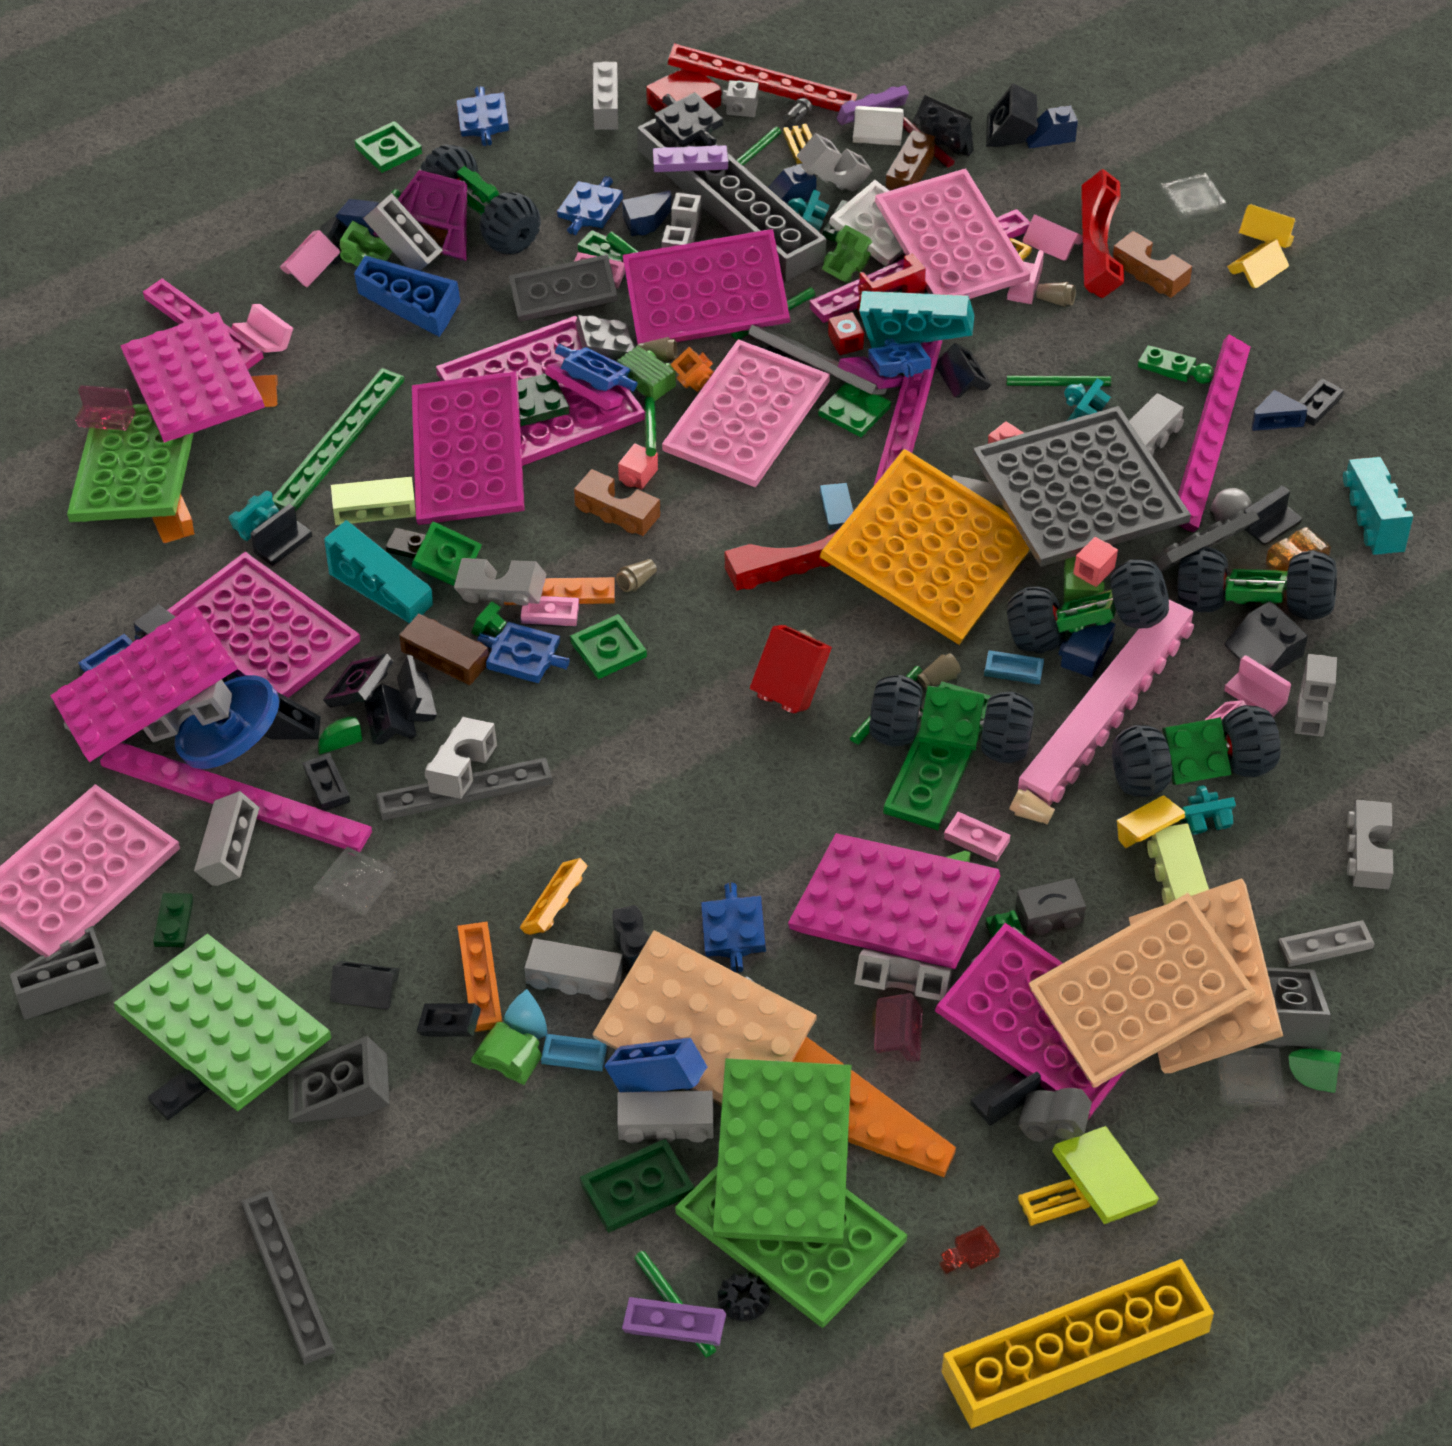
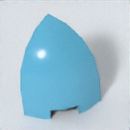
M526 989L508 1007L504 1016V1023L523 1035L528 1033L540 1039L547 1034L545 1018L536 1000Z

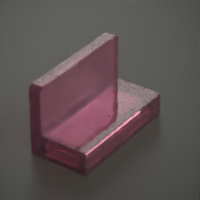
M84 385L79 387L78 391L83 406L75 418L78 427L127 430L136 414L127 389Z
M912 993L884 997L877 1000L874 1049L877 1053L900 1050L907 1061H920L923 1009Z

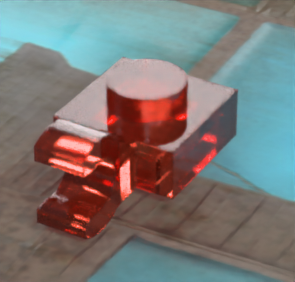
M981 1225L956 1237L954 1242L956 1247L946 1250L941 1254L944 1261L940 1262L939 1265L945 1274L960 1268L965 1262L970 1269H973L999 1257L1000 1249L984 1225Z

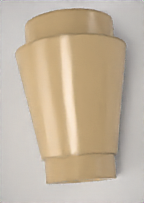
M1020 788L1009 810L1015 812V816L1048 825L1055 811L1054 808L1050 807V805L1028 789L1024 791Z

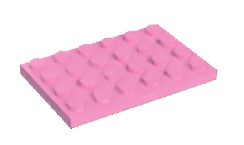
M967 169L875 196L876 205L905 254L913 253L926 267L925 288L929 294L969 296V299L1030 280L1031 274Z
M738 339L664 440L662 450L756 488L830 382V374Z
M95 784L0 866V926L38 954L44 955L47 958L61 949L60 944L68 940L72 943L85 934L84 930L98 923L180 849L179 842Z

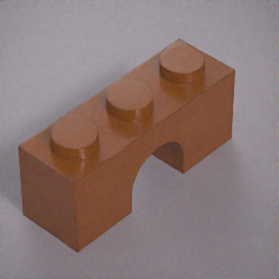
M1132 231L1114 245L1113 258L1123 265V270L1134 275L1138 281H1144L1154 287L1158 293L1172 298L1190 283L1192 265L1173 254L1161 261L1151 259L1153 242L1135 231Z
M593 469L574 488L575 506L580 511L595 514L606 523H615L623 527L628 533H637L644 536L660 517V499L638 489L628 498H614V479Z

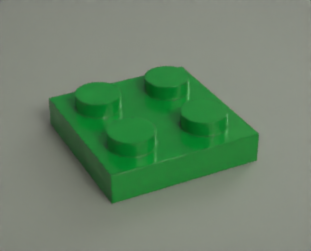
M395 121L354 140L355 148L381 173L422 154V146Z
M846 382L818 410V416L862 437L891 408V401L879 395L870 394Z
M432 521L411 567L454 586L461 559H476L482 544Z
M619 614L570 635L571 644L597 679L603 678L647 657V650Z

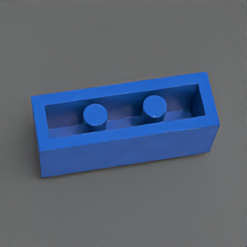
M691 1037L621 1046L617 1048L604 1066L619 1092H666L674 1089H691L699 1083L701 1076L708 1068Z

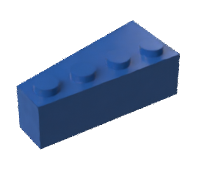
M366 255L354 273L358 294L438 337L445 330L461 302L457 281Z

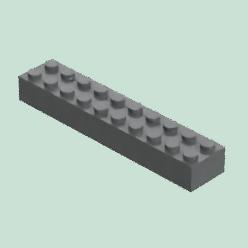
M656 118L637 127V149L652 163L653 148L682 147L656 122ZM703 140L694 141L684 147H702L708 145ZM728 153V169L663 172L686 194L701 195V207L734 236L773 229L782 279L787 282L824 262L826 238Z

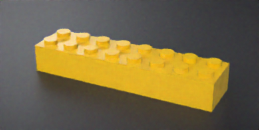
M1180 1259L946 1352L943 1355L942 1374L972 1429L1209 1333L1214 1312L1185 1263Z

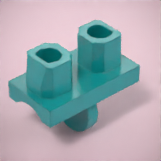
M813 190L807 203L802 198L791 199L787 205L819 232L823 224L822 220L830 206L818 200L821 192Z
M1097 378L1087 393L1082 384H1071L1065 389L1066 403L1069 406L1077 405L1067 421L1097 413L1088 404L1102 411L1111 398L1100 389L1104 383Z
M264 491L260 496L251 497L243 510L240 512L235 511L229 516L233 529L237 530L240 537L245 541L251 539V532L279 512V509L273 502V495L270 491Z
M1204 785L1198 786L1196 788V795L1188 797L1190 806L1182 808L1185 811V818L1179 820L1180 823L1185 822V824L1189 825L1191 835L1205 833L1207 826L1204 818L1213 817L1216 830L1231 828L1234 824L1232 810L1236 806L1234 797L1218 800V793L1216 791L1208 793Z

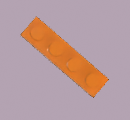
M615 577L546 578L541 596L579 598V604L615 603ZM504 602V605H517L513 602Z
M488 922L459 925L458 934L468 1003H475L481 1008L475 1032L490 1030L494 1028L497 1022H502Z

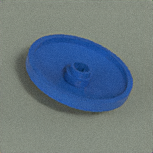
M247 675L225 682L224 684L232 693L227 718L203 726L195 715H191L181 723L178 734L175 737V748L178 755L187 765L197 769L218 767L236 759L262 738L273 723L279 708L278 693L267 679L261 676Z

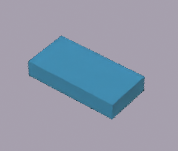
M847 483L820 485V494L828 529H839L853 513Z
M989 650L984 676L1040 684L1044 659Z
M546 1034L541 1064L603 1071L608 1045L594 1039Z

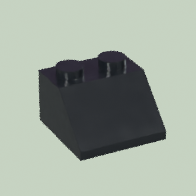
M1012 83L987 115L986 147H1002L1024 143L1029 135L1032 136L1036 132L1039 109L1036 94Z
M1270 601L1250 612L1225 642L1224 646L1240 661L1246 655L1275 673L1304 656L1308 635Z

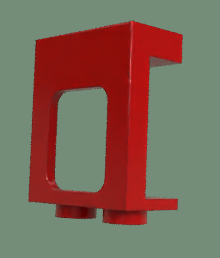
M911 253L904 256L903 270L871 282L864 272L860 273V284L858 285L859 304H857L859 315L862 291L885 292L902 285V293L924 294L926 267Z

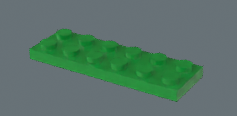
M941 681L939 686L941 688L980 693ZM985 694L981 717H985L986 706L988 699L991 697L990 695ZM983 728L979 729L977 743L982 734ZM919 729L884 804L883 814L939 830L974 750L919 742Z

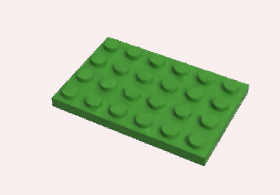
M146 404L95 407L67 512L69 521L87 522L176 515L194 432L164 443Z
M208 933L114 1002L115 1010L184 1068L194 1073L202 1083L237 1112L331 1039L330 1030Z
M725 1058L713 1237L843 1244L851 1065Z
M717 1167L675 1207V1212L679 1217L756 1277L760 1276L762 1282L822 1329L907 1242L906 1233L847 1189L845 1193L843 1244L713 1237Z

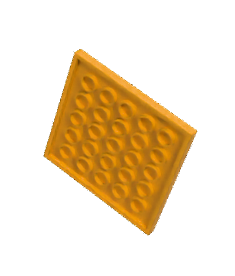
M904 449L824 547L820 557L960 645L1028 555L1030 549L1007 512Z

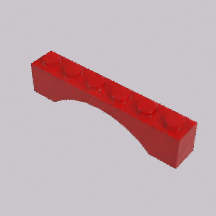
M1102 169L1081 185L1084 287L1088 292L1094 293L1099 298L1106 297L1124 283L1123 265L1111 257L1107 243L1110 222L1121 198L1120 181Z
M837 531L822 540L798 547L770 548L748 544L725 551V570L737 591L744 588L753 589L758 584L768 581L777 582L783 577L792 574H804L809 569L819 566L828 567L832 564L822 559L820 555Z

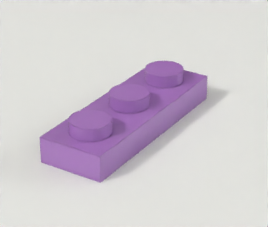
M905 85L897 88L890 87L876 95L872 93L857 101H847L841 106L837 120L841 125L855 121L856 106L895 108L904 105L909 92Z
M727 146L653 148L654 172L728 169Z
M629 1297L622 1329L625 1333L719 1346L726 1313L723 1309Z

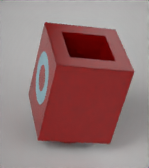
M853 312L829 318L828 336L839 356L863 349L864 331Z

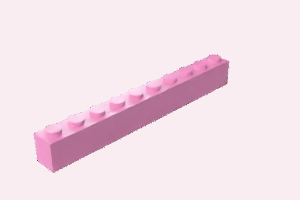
M1169 600V612L1160 623L1151 628L1137 630L1019 777L1018 790L1019 788L1024 791L1028 789L1050 806L1053 802L1058 803L1062 799L1066 785L1068 783L1073 784L1077 780L1083 764L1089 765L1094 757L1096 747L1098 745L1104 746L1111 728H1118L1121 724L1126 709L1132 710L1134 708L1140 691L1146 692L1152 682V676L1163 671L1167 657L1169 655L1173 657L1177 653L1182 638H1189L1194 629L1192 610Z

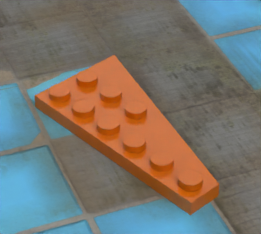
M807 1036L792 1061L843 1064ZM851 1070L848 1142L945 1177L956 1152V1147Z

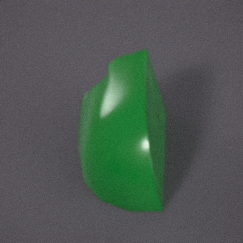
M354 716L346 717L328 725L319 738L317 745L319 755L361 742V729L357 718Z
M1299 1049L1289 1055V1067L1294 1077L1304 1086L1335 1093L1341 1061L1340 1052L1321 1049Z

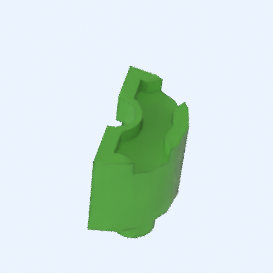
M354 221L351 222L340 240L341 258L355 266L360 265L365 255L387 261L392 253V250L380 237H373L368 232V228Z
M845 224L844 228L836 236L835 241L838 245L835 251H830L825 256L822 270L845 283H849L852 280V274L856 270L861 272L867 265L871 256L867 249L868 244H872V240Z
M497 1022L474 1053L471 1062L488 1070L496 1069L505 1077L524 1085L542 1057L540 1050L537 1048L540 1043L531 1034L525 1033L523 1035L511 1029L507 1024Z

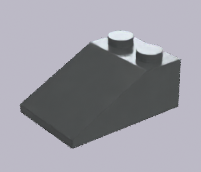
M1266 967L1283 1036L1264 1042V1044L1273 1047H1283L1285 1045L1300 1046L1305 1049L1326 1047L1331 1014L1315 970Z
M365 1036L295 1066L288 1072L289 1121L298 1123L364 1116L390 1105L387 1054L368 1036Z

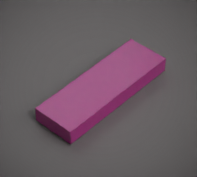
M563 361L547 365L545 371L547 376L604 409L609 410L622 404L624 396L614 390H597L591 386V383L583 379L571 377L568 374L569 372L561 369Z

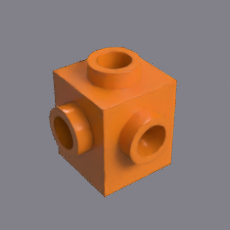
M690 347L670 364L679 374L676 377L677 380L686 389L691 386L696 392L704 387L714 373L710 368L713 364L703 352L698 355Z

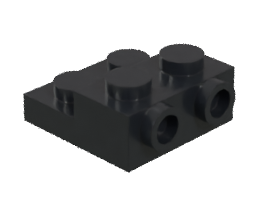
M929 102L919 114L921 131L935 136V144L948 146L955 154L962 153L969 156L974 151L970 120Z

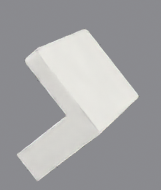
M855 107L853 142L901 145L903 109Z

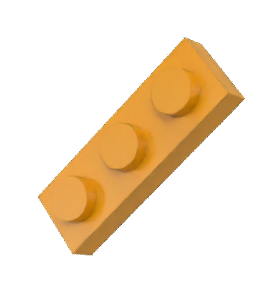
M581 858L563 862L519 927L524 933L528 935L544 933L552 927L554 923L553 918L567 904V897L572 889L577 887L582 881L581 875L587 868V864Z

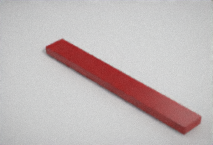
M678 44L673 45L667 63L670 66L728 82L744 81L758 83V90L793 100L806 98L814 106L836 112L840 111L841 106L845 102L850 100L856 101L857 98L855 93Z

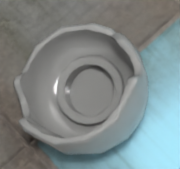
M1227 488L1215 496L1210 512H1213L1217 522H1223L1240 510L1244 512V510L1252 506V502L1243 490Z

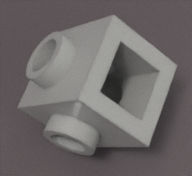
M730 81L728 90L723 91L722 104L726 105V115L755 117L758 105V83Z

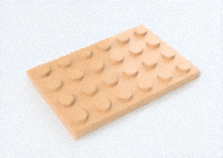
M1242 878L1192 895L1191 897L1255 990V996L1158 1051L1161 1070L1164 1074L1173 1073L1283 1036L1247 887ZM1165 905L1129 917L1130 925Z
M1189 893L1028 983L1030 990L1093 1088L1255 996V990Z
M654 930L593 1032V1038L617 1050V1048L625 1045L691 1037L708 1068L701 1076L699 1083L690 1090L713 1091V1102L722 1106L725 1058L792 1062L813 1026L816 1014Z

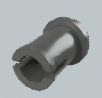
M806 98L797 99L794 106L783 115L784 121L791 117L787 123L795 126L800 119L811 113L812 104Z

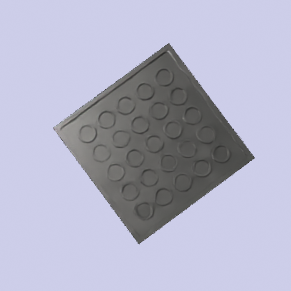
M1119 406L973 448L975 461L1040 567L1075 557L1094 537L1110 545H1115L1190 522L1191 514Z

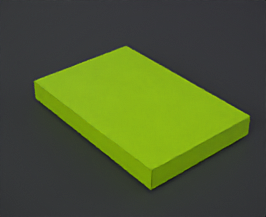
M1106 1126L1054 1145L1052 1152L1104 1224L1147 1209L1157 1203L1159 1198Z

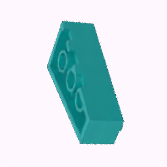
M862 291L859 312L872 348L885 346L884 342L888 338L889 340L890 338L894 339L897 344H908L973 335L975 315L969 296Z
M1381 457L1349 460L1347 471L1343 472V483L1345 487L1350 488V503L1352 507L1356 506L1357 523L1364 528L1365 545L1370 546L1373 555L1405 552L1414 516L1411 511L1404 510L1407 503L1404 498H1398V487L1395 483H1391V475Z
M345 520L324 538L329 574L409 624L418 614L423 615L433 606L432 589L430 586L420 580L349 521Z

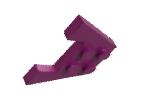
M418 170L398 198V201L418 223L448 231L442 248L443 251L441 252L443 255L466 261L467 184L464 181Z

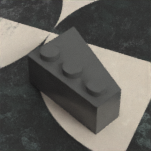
M93 926L84 930L85 935L70 943L67 940L60 944L61 949L47 958L42 955L10 974L24 1020L114 991Z

